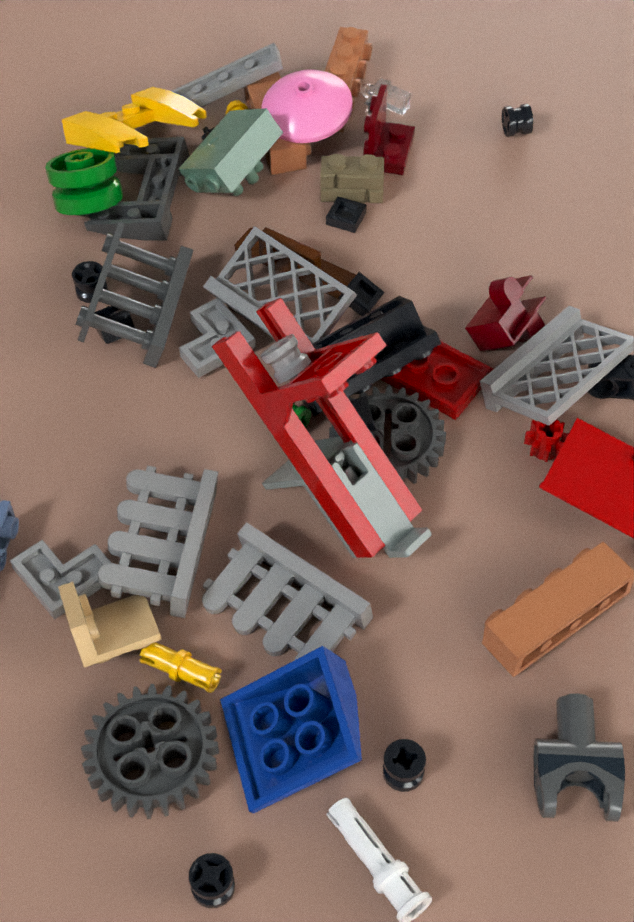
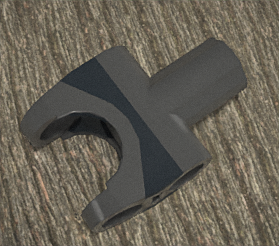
M578 693L559 697L556 700L558 739L536 738L534 742V787L540 815L542 818H555L557 796L560 791L570 786H580L591 791L598 799L600 808H603L606 821L618 822L623 806L625 786V762L622 743L596 741L592 698Z

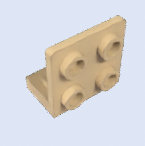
M74 582L58 587L69 627L84 668L93 664L107 662L113 657L132 650L146 648L150 644L161 640L159 629L146 597L133 595L91 610L87 595L78 596Z

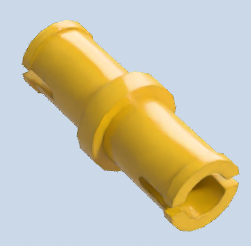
M157 642L141 649L140 663L168 673L169 678L173 681L180 682L184 680L209 693H212L219 684L220 674L222 673L221 668L213 667L192 658L191 652L184 649L176 651Z

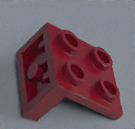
M381 84L378 95L373 94L371 99L370 113L372 114H367L365 118L364 133H368L369 138L365 140L363 155L370 154L375 157H384V173L404 175L415 136V126L386 122L387 85Z

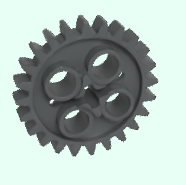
M375 386L373 387L372 395L368 396L365 392L359 394V398L367 396L376 431H372L371 434L382 450L384 448L385 413H391L392 415L389 461L401 479L408 478L413 484H416L418 473L428 477L430 467L437 468L439 457L444 455L446 442L444 420H438L439 410H430L429 399L419 403V393L417 392L410 397L405 396L406 390L403 387L398 394L393 393L391 386H387L385 393H380ZM348 397L349 401L354 400V398ZM330 427L329 438L339 437L334 427Z
M150 684L148 693L142 695L139 688L135 686L133 687V698L127 699L122 693H118L119 705L114 707L105 702L103 706L106 716H92L97 730L89 729L84 732L86 740L90 744L81 746L82 754L87 759L82 765L85 774H91L87 778L91 789L99 788L97 793L101 802L112 797L111 805L115 812L121 809L124 804H127L129 817L132 818L137 813L139 807L144 808L147 819H151L156 807L161 808L165 817L169 816V804L173 802L182 810L185 809L183 796L188 794L198 799L200 795L196 784L210 785V776L205 770L212 771L217 769L216 758L213 756L219 754V745L217 741L213 740L218 736L216 726H209L211 724L209 711L200 713L202 709L198 699L188 704L186 691H182L174 698L170 685L164 689L162 694H157L155 685ZM171 721L176 723L168 730L157 728L164 722ZM130 732L135 734L128 741H117V738L124 733ZM182 739H187L185 743L181 742ZM155 747V751L152 753H147L146 749ZM116 757H119L120 759L117 762L114 761ZM174 758H181L186 760V762L178 768H170L166 766L167 763ZM138 769L144 771V774L136 780L125 779L130 771Z

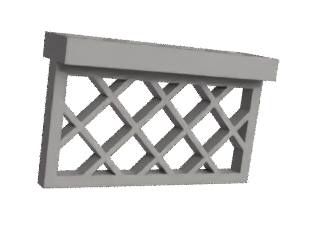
M255 226L217 279L210 276L203 286L224 304L270 336H272L256 311L264 304L282 298L284 303L295 300L296 315H294V318L304 333V321L320 317L321 327L314 337L311 338L306 334L312 344L331 332L357 296L354 291ZM258 239H261L266 243L267 254L252 258L251 249ZM290 258L291 271L276 274L274 260ZM268 262L269 276L254 280L253 266ZM246 268L247 282L234 285L229 281L236 270ZM314 274L316 287L300 291L299 276ZM292 278L294 293L278 296L277 282ZM322 280L326 282L328 285L323 286ZM270 284L271 298L257 301L255 287ZM338 290L344 294L336 306L325 308L324 293ZM317 295L319 310L303 313L301 299Z
M568 306L480 381L485 406L494 412H498L502 407H505L550 426L634 350V337L581 319L580 309ZM583 333L595 336L593 338L582 339L584 337ZM613 344L621 345L618 348L614 349H602V346H608ZM598 347V352L582 355L577 353L580 350ZM573 352L574 354L571 357L560 358L564 353ZM601 362L595 368L584 370L580 368L581 365ZM576 366L577 371L567 372L562 374L555 373V370ZM551 371L552 373L551 376L537 378L543 372ZM579 381L574 387L558 390V385ZM554 386L555 391L533 394V389ZM529 390V395L514 398L518 393ZM557 401L547 411L535 406Z

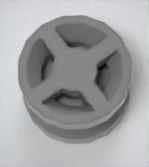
M290 334L277 341L260 356L265 364L271 365L274 369V378L278 384L293 378L311 363L308 355L301 353L297 348L298 340L294 334Z

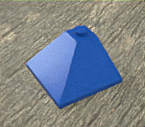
M324 646L220 699L248 809L253 814L362 760L357 695L345 660Z

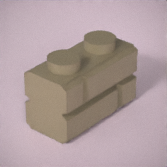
M342 154L322 156L320 176L321 202H335L337 197H342L359 203H383L384 157H375L370 154L361 157L343 156Z

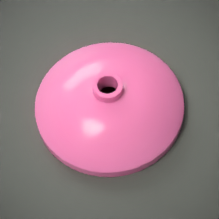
M301 70L288 74L274 83L263 98L262 109L267 108L283 131V134L279 137L280 139L293 143H311L326 139L338 132L350 118L353 102L350 89L339 77L320 70Z

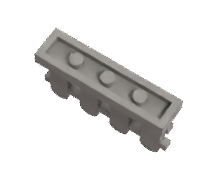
M148 465L146 471L133 470L128 473L126 477L127 489L139 496L137 501H122L117 507V517L121 523L130 525L128 532L116 531L108 537L109 552L114 556L121 557L119 565L107 563L98 570V582L103 588L111 590V597L121 598V594L124 592L149 597L151 605L160 606L161 600L169 601L171 616L186 617L217 493L219 472L204 469L201 482L194 481L193 474L184 473L183 478L156 473V467ZM149 497L176 502L175 509L149 504ZM187 504L194 506L193 512L185 511ZM140 528L168 533L167 539L139 535ZM178 535L186 537L185 544L177 542ZM131 559L158 564V572L129 567ZM170 567L178 568L176 576L168 575Z
M247 522L237 533L242 548L239 551L232 548L227 554L231 560L215 581L208 578L203 584L204 589L207 590L202 597V603L206 611L210 614H219L229 605L236 610L232 617V624L237 633L249 635L258 626L267 631L263 637V646L265 651L271 656L282 655L288 647L298 653L294 660L321 646L333 652L344 636L349 640L356 634V629L352 627L354 623L365 629L373 619L371 605L368 601ZM262 562H263L264 564H266L267 566H269L271 569H270L269 571H267L266 569H264V568L261 567L260 565H261ZM254 575L261 581L247 599L242 601L236 595L250 577ZM292 582L301 588L300 591L290 586ZM283 595L291 600V602L274 623L266 615ZM325 603L331 607V612L321 607V605ZM312 616H315L322 623L305 644L296 637Z

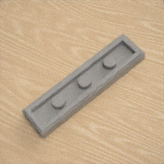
M272 43L171 92L179 94L202 107L282 70L283 66L279 49L275 43Z

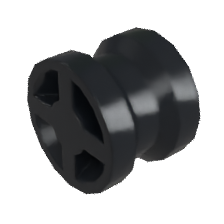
M522 104L519 108L503 107L502 127L506 137L514 136L517 132H521L524 135L532 133L533 113L529 104Z
M95 261L82 262L76 265L72 271L76 295L85 303H90L103 268L100 263ZM105 280L103 289L108 290L107 282Z
M409 739L396 740L386 748L383 777L392 789L400 792H409L416 789L422 783L426 766V754L423 748L415 741ZM404 758L409 762H412V764L410 765L409 763L405 762Z
M206 853L192 863L189 870V883L194 899L206 908H219L225 905L232 898L235 891V880L230 862L222 855ZM205 885L214 886V888H205Z

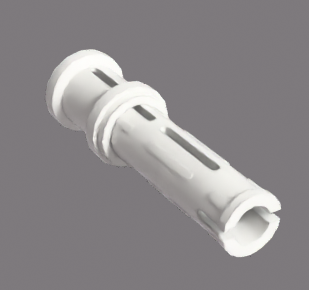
M349 798L337 801L328 810L327 817L338 828L360 860L369 869L374 877L372 881L374 889L378 894L384 893L398 912L396 916L398 921H412L430 905L432 897L428 892H421L408 875L409 868L405 862L395 860L389 854L376 834L356 811Z

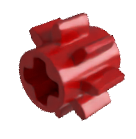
M556 419L549 426L532 420L530 431H526L524 444L531 445L530 456H535L545 462L554 459L568 433H563L565 423Z

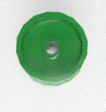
M84 148L63 153L46 163L45 169L48 181L53 187H56L52 192L55 209L61 214L85 215L96 213L118 204L123 199L120 179L114 176L117 172V165L113 152Z

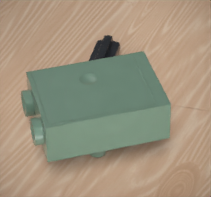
M267 108L231 110L216 127L209 130L206 126L202 129L204 135L201 136L203 142L178 170L185 177L186 185L195 192L232 193L234 196H239L244 190L240 184L244 178L249 184L258 182L259 176L257 173L264 166L260 160L283 134V131Z

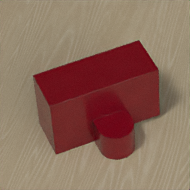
M532 275L520 278L506 277L493 280L490 283V296L465 327L480 351L514 346L517 341L525 343L545 326L537 311L547 298L543 296L520 301L521 296L525 292L524 289L533 279Z

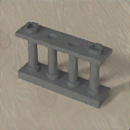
M118 222L115 234L107 233L101 251L107 253L89 308L82 306L75 324L82 327L78 341L84 343L89 327L96 328L141 344V348L147 350L143 364L156 368L165 348L193 250L181 245L176 258L173 256L166 258L120 241L125 224ZM117 253L163 270L165 275L170 276L169 280L159 282L111 264L114 254ZM109 277L156 294L157 299L162 300L161 306L155 304L153 307L103 289L105 280ZM98 301L149 319V323L154 325L153 331L147 329L145 332L95 314Z

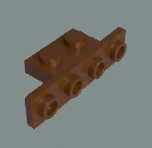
M253 227L249 228L235 243V251L238 250ZM267 227L262 230L346 287L356 276V274L321 259L320 251ZM258 239L251 249L252 258L267 254L266 243L261 239ZM290 258L274 260L275 270L281 273L291 271ZM314 274L299 276L300 282L313 288L316 287ZM322 280L323 286L328 285L326 282ZM335 290L326 294L339 299L338 297L341 295V292Z

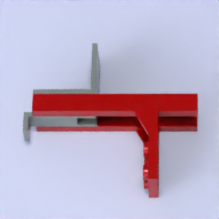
M282 298L264 304L256 313L277 342L290 334H294L298 340L297 348L301 353L307 354L311 360V363L294 379L283 386L277 387L240 331H236L228 338L226 336L222 337L212 345L220 360L289 458L262 485L266 490L304 486L353 558H373L382 548L389 558L409 557L432 533L428 527L414 528L411 524V521L422 511L421 507L344 393V390L349 386L346 380L354 373L360 374L371 368L377 362L374 356L387 345L379 333L376 332L315 349ZM301 400H306L307 403L316 400L339 437L314 441L292 409L293 403Z

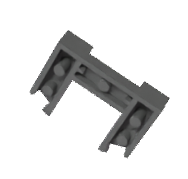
M148 138L149 145L139 148L135 145L124 144L120 148L119 153H114L117 171L144 175L137 201L119 202L106 210L82 215L89 216L91 220L84 222L87 231L105 235L111 233L114 235L118 222L125 224L120 238L167 241L173 220L170 207L178 177L183 176L178 169L190 156L185 138Z

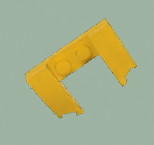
M150 87L131 94L132 103L123 105L121 111L101 114L83 111L61 120L66 144L119 153L120 148L124 144L135 145L139 148L149 145L148 138L134 130L135 128L154 121L197 127L199 125L198 118H207L206 110L179 94L157 87Z

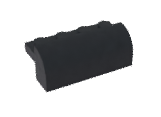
M399 295L312 344L315 349L378 332L387 345L374 356L377 362L371 368L360 374L354 373L346 380L349 384L344 390L347 398L353 394H361L372 387L373 383L383 377H391L399 373L402 367L408 363L426 358L432 353L433 348L442 344L436 331L423 326L412 300ZM301 400L305 407L311 410L313 416L323 412L316 400L307 403L306 400Z

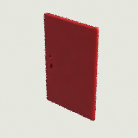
M577 418L544 481L540 483L539 488L634 539V447Z

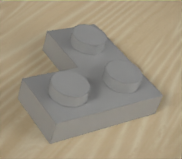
M216 298L190 312L191 322L203 335L179 347L180 357L199 378L224 365L212 348V345L222 337L226 336L228 338L236 331H240L252 349L256 345L255 338L223 302Z
M43 540L10 560L14 571L54 620L65 613L58 587L74 582L78 596L86 594L88 598L103 588L98 582L99 568L104 564L111 563L98 546L94 544L73 559L62 564Z

